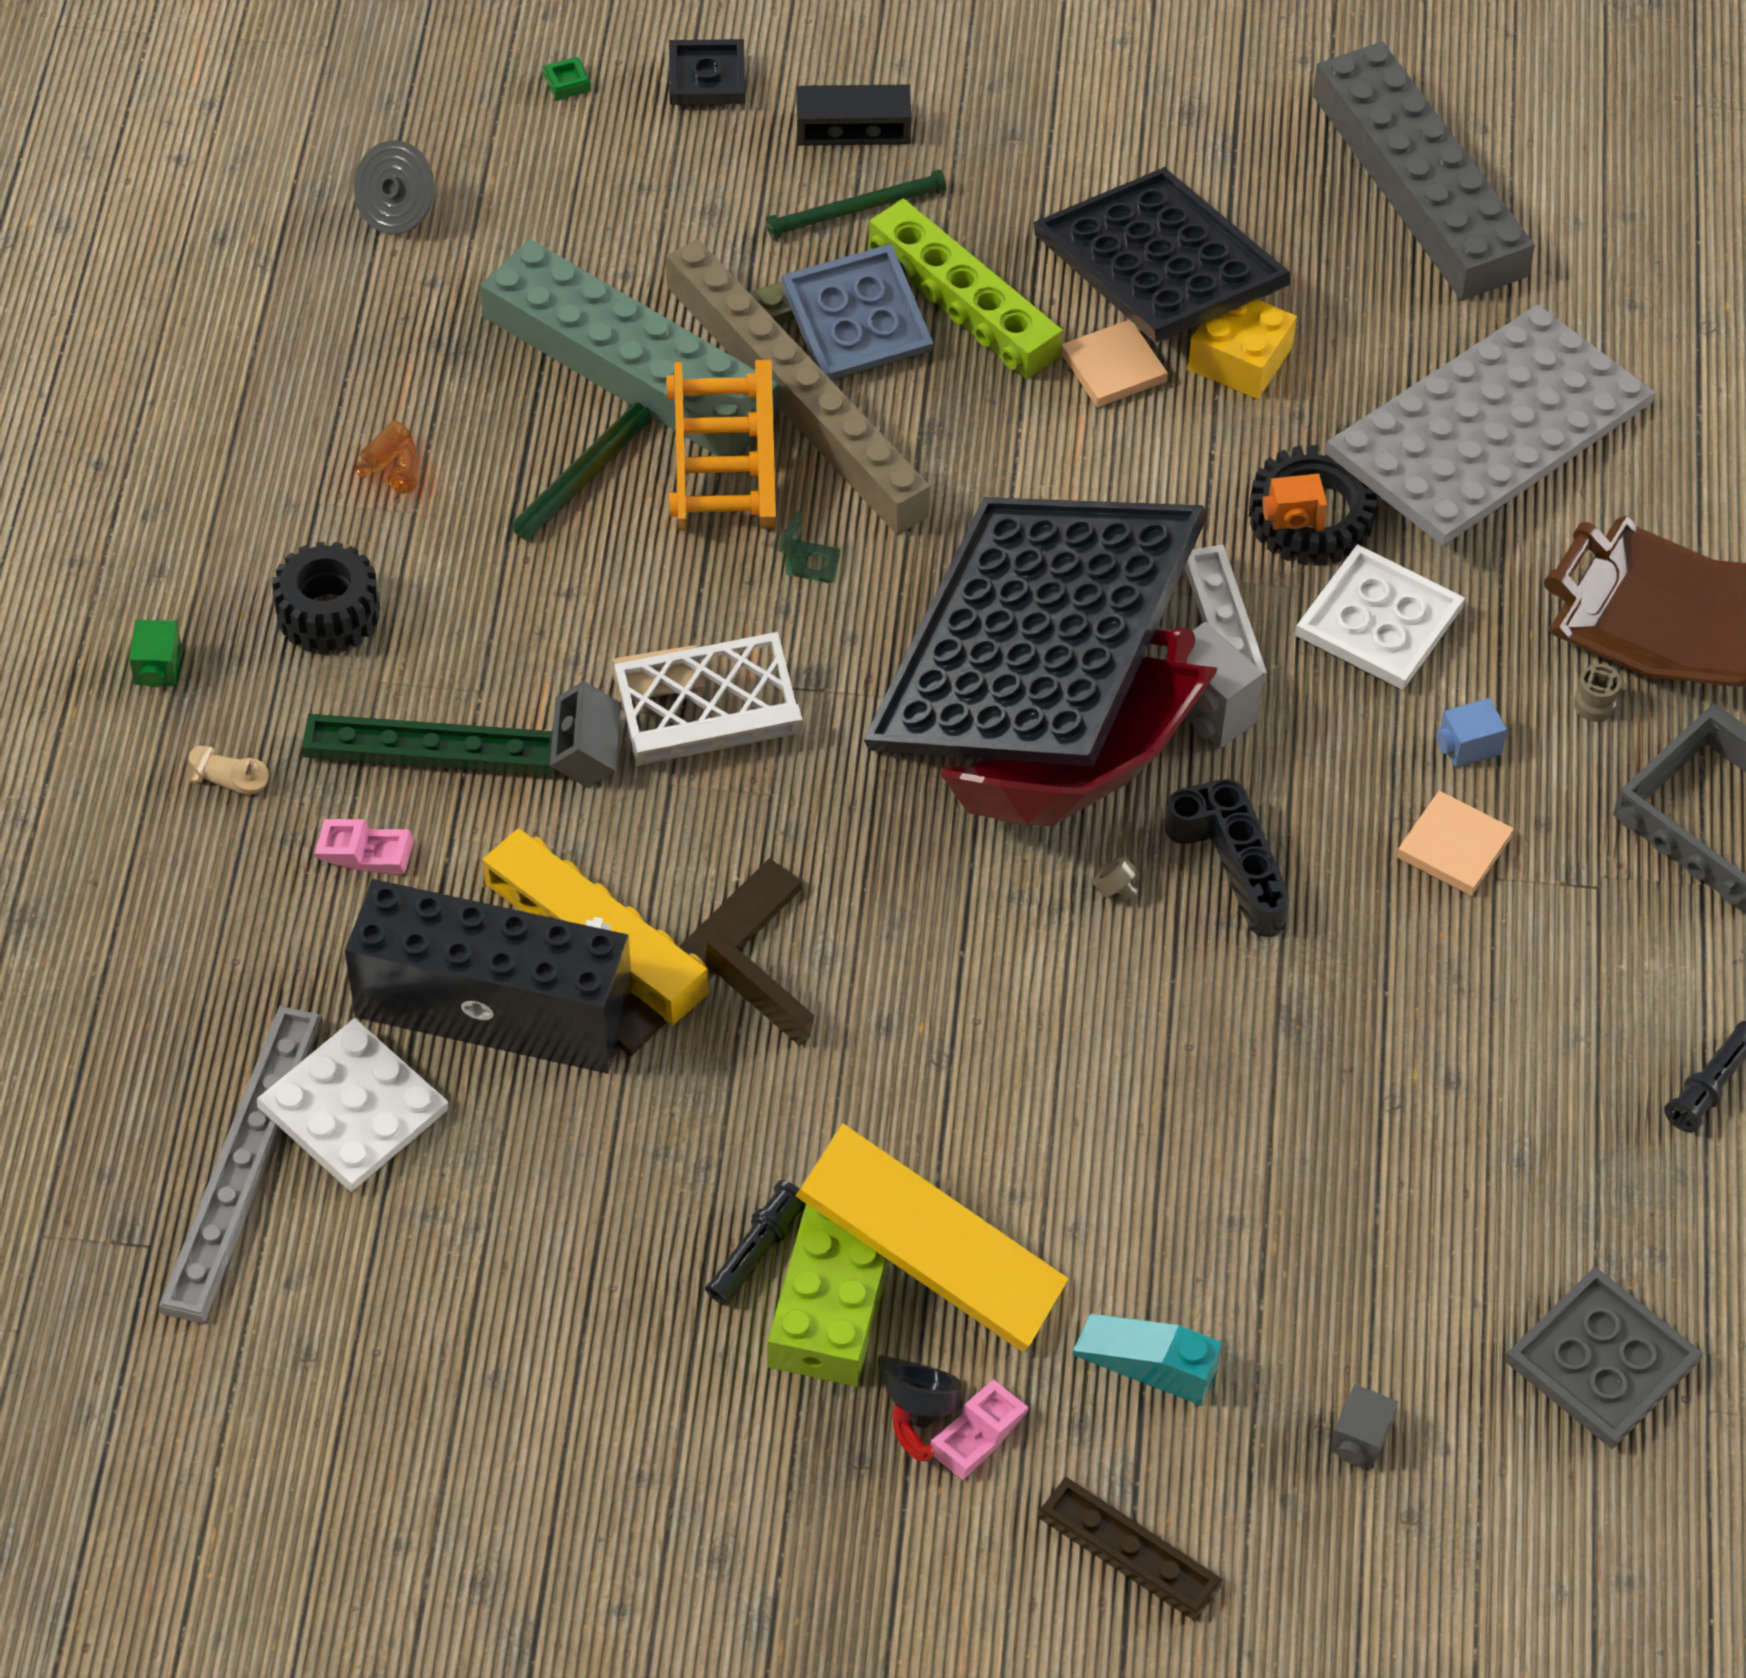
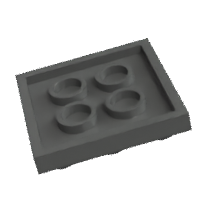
M1594 1267L1507 1352L1505 1362L1608 1447L1613 1449L1700 1362L1703 1352L1597 1267Z

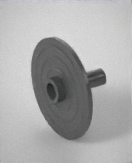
M385 141L375 145L362 158L355 175L354 194L357 207L366 222L383 233L401 234L414 229L428 214L434 197V177L426 157L415 146L404 141Z

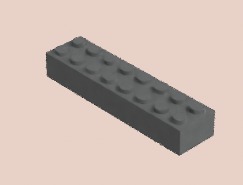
M1381 41L1317 63L1312 96L1459 299L1462 301L1528 277L1535 247L1534 243L1385 43Z

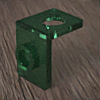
M795 511L790 528L784 530L780 543V553L786 554V574L831 583L841 551L838 548L802 541V512ZM811 555H822L829 563L821 570H813L806 566L805 560Z

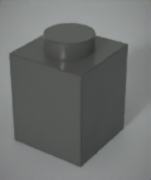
M1354 1384L1335 1427L1330 1451L1338 1454L1347 1463L1353 1465L1363 1464L1374 1468L1393 1424L1398 1401Z

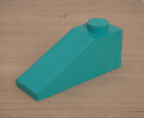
M1090 1313L1072 1355L1201 1406L1218 1369L1222 1342L1180 1325Z

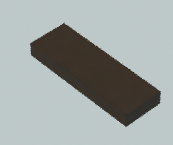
M717 933L707 942L704 963L797 1045L801 1046L810 1038L814 1015L723 935Z

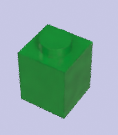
M135 620L129 658L135 685H146L149 687L176 686L182 648L177 621Z

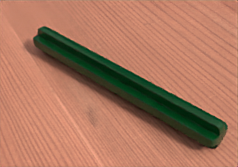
M640 402L634 403L512 522L513 532L523 540L530 539L651 420L650 409L643 406Z

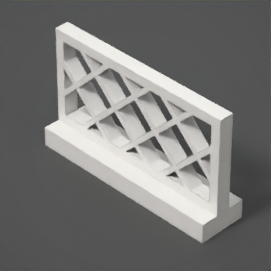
M778 632L614 664L636 766L799 734L802 716L799 704L795 702ZM771 646L774 661L767 671L747 660L753 649ZM744 651V653L742 654V656H740L739 654H737V653H735V652ZM724 655L736 662V665L726 679L706 668L713 657ZM704 659L701 664H699L698 662L695 661V660ZM683 663L695 670L685 688L665 676L672 665ZM663 667L660 672H658V671H656V670L654 669V668ZM741 667L762 678L752 694L731 683ZM776 668H777V672H778L779 679H778L777 677H775V676L772 675V673L774 672V670H775ZM642 671L655 680L643 696L628 687L626 674ZM700 675L721 686L710 703L690 691ZM766 682H769L782 690L785 703L769 706L756 697ZM660 683L680 694L669 711L650 700V697ZM726 690L746 701L740 712L727 714L716 707V704ZM631 698L639 702L635 709L633 708ZM685 698L705 709L698 721L686 722L674 715ZM751 705H753L754 707L758 708V709L748 710ZM644 706L664 717L657 729L639 732L636 718ZM710 713L716 716L713 718H708ZM669 721L675 724L673 726L666 727Z

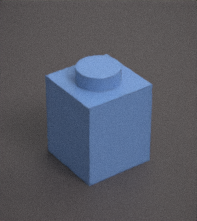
M1487 698L1443 711L1441 726L1437 730L1436 735L1441 751L1444 754L1448 753L1455 768L1501 755L1507 729L1491 699Z

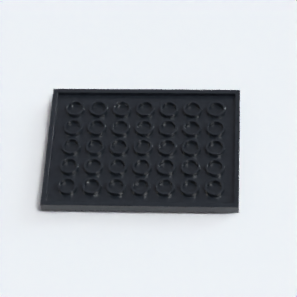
M984 497L863 739L869 751L1094 767L1205 524L1207 514L1203 505Z

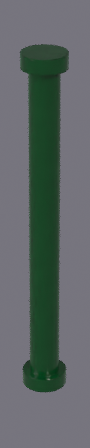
M940 169L935 170L928 177L778 218L776 215L767 216V229L772 239L779 238L781 233L899 201L903 198L906 199L931 191H935L937 194L945 192L946 181Z

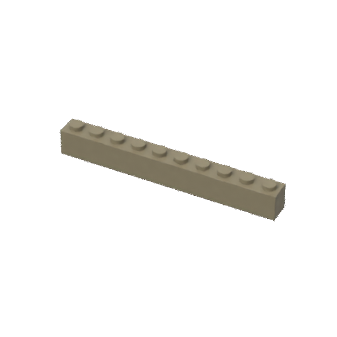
M696 239L667 254V288L729 355L755 369V360H771L772 380L779 383V409L892 531L898 535L928 518L931 486L699 239Z

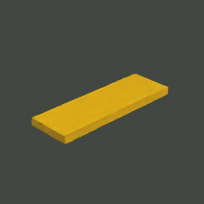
M842 1124L836 1131L795 1195L1021 1352H1024L1032 1343L1069 1279L845 1124Z

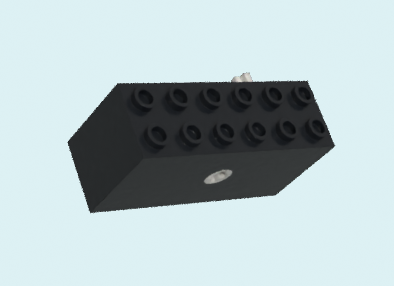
M372 879L345 948L355 1018L609 1074L618 1047L617 1039L632 997L629 934L611 931V925L603 923V919L599 917H594L593 921L587 920L586 924L583 925Z

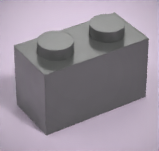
M585 681L557 696L555 699L550 767L586 788L615 773L618 763L621 703Z

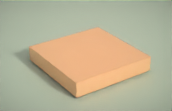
M1130 320L1062 344L1061 355L1097 408L1167 382L1168 372L1138 328Z
M1438 791L1398 848L1396 857L1472 896L1512 838L1514 828Z

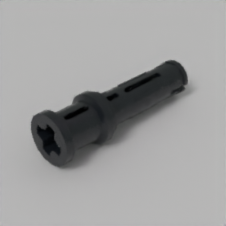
M1741 1021L1736 1025L1735 1030L1716 1051L1701 1072L1691 1074L1685 1080L1684 1090L1678 1098L1670 1099L1664 1107L1667 1119L1678 1129L1689 1133L1696 1132L1702 1125V1116L1709 1108L1716 1107L1721 1101L1722 1087L1746 1058V1021Z
M779 1180L773 1187L774 1195L763 1209H757L752 1215L751 1229L730 1254L711 1282L705 1286L707 1294L716 1302L722 1305H729L732 1297L754 1271L772 1244L783 1241L789 1234L788 1227L799 1212H804L806 1203L795 1196L800 1188L791 1182Z

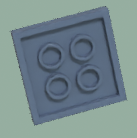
M892 244L783 274L780 283L811 358L830 380L932 351L934 343Z

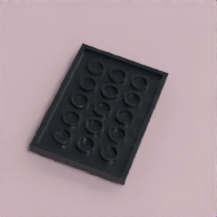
M1165 167L1033 222L1035 236L1155 343L1169 339L1173 335L1196 325L1204 324L1210 319L1236 310L1242 305L1263 296H1268L1290 285V272Z

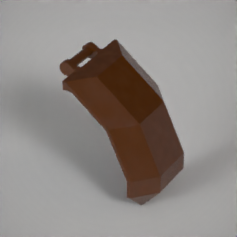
M1628 515L1616 519L1606 536L1591 523L1581 522L1573 533L1574 541L1557 569L1551 570L1544 580L1545 588L1565 601L1548 630L1552 635L1647 677L1737 687L1746 686V563L1713 560L1639 528ZM1588 549L1595 557L1579 583L1576 584L1571 579V576Z

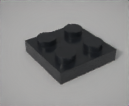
M744 39L669 40L670 105L745 104Z

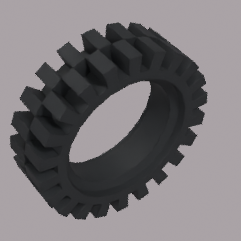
M1310 445L1309 454L1304 455L1302 446H1295L1292 449L1291 458L1285 449L1277 453L1276 461L1271 457L1264 462V469L1259 467L1256 472L1251 489L1249 517H1251L1250 525L1252 530L1257 529L1256 538L1260 543L1268 540L1267 549L1272 553H1275L1282 547L1281 558L1287 561L1290 560L1293 553L1299 554L1298 564L1307 565L1308 556H1315V566L1324 565L1326 555L1330 556L1334 564L1341 561L1343 552L1349 556L1357 544L1363 547L1366 544L1367 536L1370 537L1377 506V494L1327 454L1325 456L1318 455L1319 445ZM1319 474L1322 484L1337 490L1349 505L1350 512L1342 521L1336 525L1324 528V531L1315 532V528L1309 527L1274 530L1272 521H1266L1264 518L1262 502L1263 496H1269L1270 482L1273 478Z

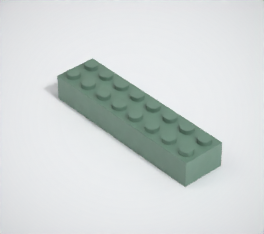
M531 239L525 242L480 284L482 316L625 402L631 405L640 402L643 406L650 409V416L674 431H676L675 399L667 400L666 375H674V362H682L683 379L746 378L747 373H755V369ZM772 380L774 420L779 415V383ZM748 394L683 395L684 418L748 416V412H756V398H748ZM749 433L684 434V437L716 456H738L756 438L749 437Z

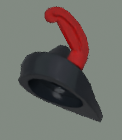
M879 1355V1371L887 1393L895 1402L892 1418L896 1437L904 1450L914 1459L929 1461L934 1456V1448L930 1444L923 1446L909 1421L911 1419L916 1427L926 1428L939 1416L949 1415L960 1410L962 1404V1383L956 1376L940 1369Z

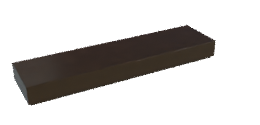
M1066 1476L1039 1510L1038 1518L1193 1621L1198 1619L1222 1586V1578Z

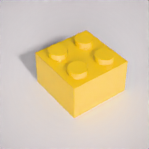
M1256 299L1236 310L1210 319L1201 324L1191 338L1188 370L1259 399L1293 348L1297 316Z

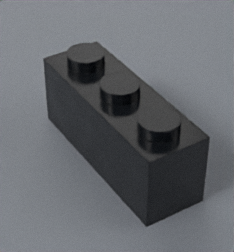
M910 84L796 86L797 146L911 144Z

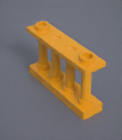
M755 360V373H747L746 378L683 379L682 362H674V375H666L667 400L675 399L677 492L669 493L670 517H678V530L686 529L687 512L751 511V515H759V528L776 527L771 360ZM748 394V398H756V412H748V416L684 418L683 395ZM749 433V437H757V451H749V456L685 457L684 434ZM750 472V476H758V491H750L751 495L686 496L685 473Z

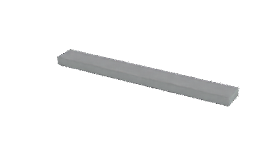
M279 1006L160 1301L159 1309L161 1314L201 1324L205 1323L281 1131V1128L257 1107V1098L311 1054L323 1025L322 1015Z

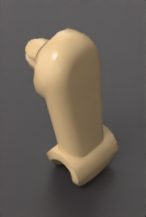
M196 746L190 752L186 776L192 783H200L205 779L244 795L257 794L268 783V768L258 759H236L215 755L213 747Z

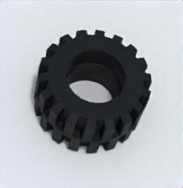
M316 542V547L302 546L299 548L298 554L290 553L285 557L286 564L278 565L275 570L276 577H273L272 581L277 621L279 622L283 635H288V639L292 644L297 645L301 643L302 649L309 652L314 648L319 649V654H328L331 649H337V653L346 651L347 645L351 644L356 647L362 643V636L369 637L372 634L373 625H377L380 618L376 573L374 567L370 566V560L365 555L359 556L358 549L352 546L344 549L343 544L333 542L332 546H326L325 542ZM325 594L340 595L329 601L312 600Z

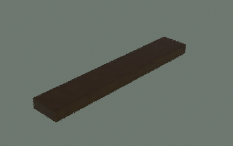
M769 858L679 948L688 955L690 953L697 955L705 962L707 942L719 933L741 950L802 890V880ZM706 965L709 981L716 973ZM633 993L617 1039L618 1047L631 1057L667 1023L663 1016Z

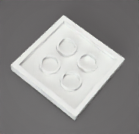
M1357 544L1296 625L1295 635L1404 690L1462 610L1465 597Z
M354 1018L257 1098V1107L343 1186L352 1192L447 1112L448 1101Z

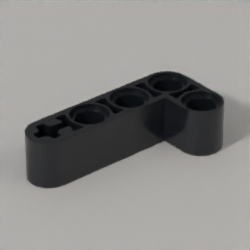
M1221 779L1173 792L1167 803L1165 832L1167 836L1180 844H1190L1212 838L1251 931L1263 937H1273L1279 934L1284 929L1289 893L1244 787L1237 781Z

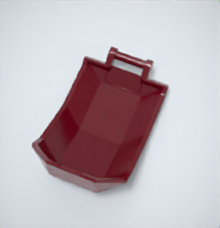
M1177 627L1173 630L1156 629L1150 644L1168 647L1166 660L1143 657L1094 767L983 759L970 767L944 766L941 771L942 778L969 814L1025 825L1053 826L1125 786L1160 754L1217 673V667L1187 663V658L1195 645L1194 632L1191 629Z

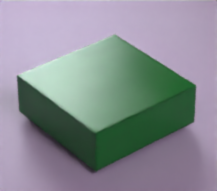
M579 57L543 66V76L555 101L591 91V82Z

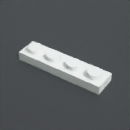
M1224 545L1193 549L1185 569L1203 623L1206 621L1264 673L1262 683H1265L1267 671Z

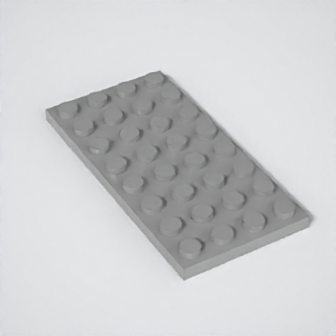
M1537 304L1328 440L1324 453L1435 541L1444 546L1652 404L1655 392Z

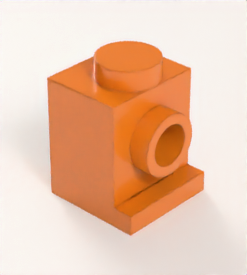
M1319 474L1271 479L1269 496H1263L1262 504L1264 518L1266 521H1272L1274 530L1298 529L1314 525L1315 532L1324 531L1328 504Z

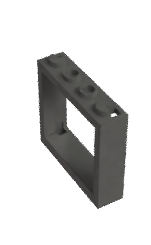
M1713 703L1619 790L1613 815L1626 828L1634 830L1652 843L1658 852L1671 857L1686 868L1692 877L1702 880L1720 893L1726 902L1736 905L1746 913V874L1646 801L1706 744L1746 772V725Z

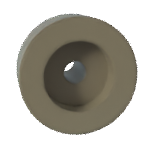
M1125 855L1120 856L1107 864L1096 875L1093 885L1104 897L1112 896L1118 892L1124 901H1127L1138 891L1131 882V879L1137 872V868Z

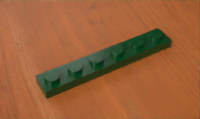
M308 714L302 743L303 758L552 776L556 774V769L550 767L553 731Z

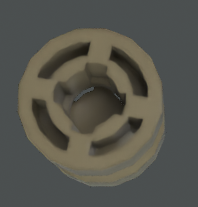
M1593 664L1582 671L1574 699L1576 712L1582 718L1599 722L1607 720L1614 713L1622 679L1613 667L1606 664Z

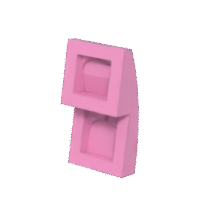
M324 819L314 854L319 860L347 868L376 873L405 874L415 839L410 830L369 829L364 819Z
M993 1379L964 1404L961 1416L931 1440L930 1445L934 1448L933 1457L960 1479L964 1480L1004 1441L1027 1414L1029 1407Z

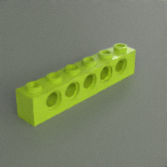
M904 198L869 220L868 247L870 250L892 244L907 281L917 287L928 301L936 303L948 313L954 323L962 325L973 334L982 346L988 347L997 354L1009 369L1016 370L1027 380L1061 356L1063 329Z

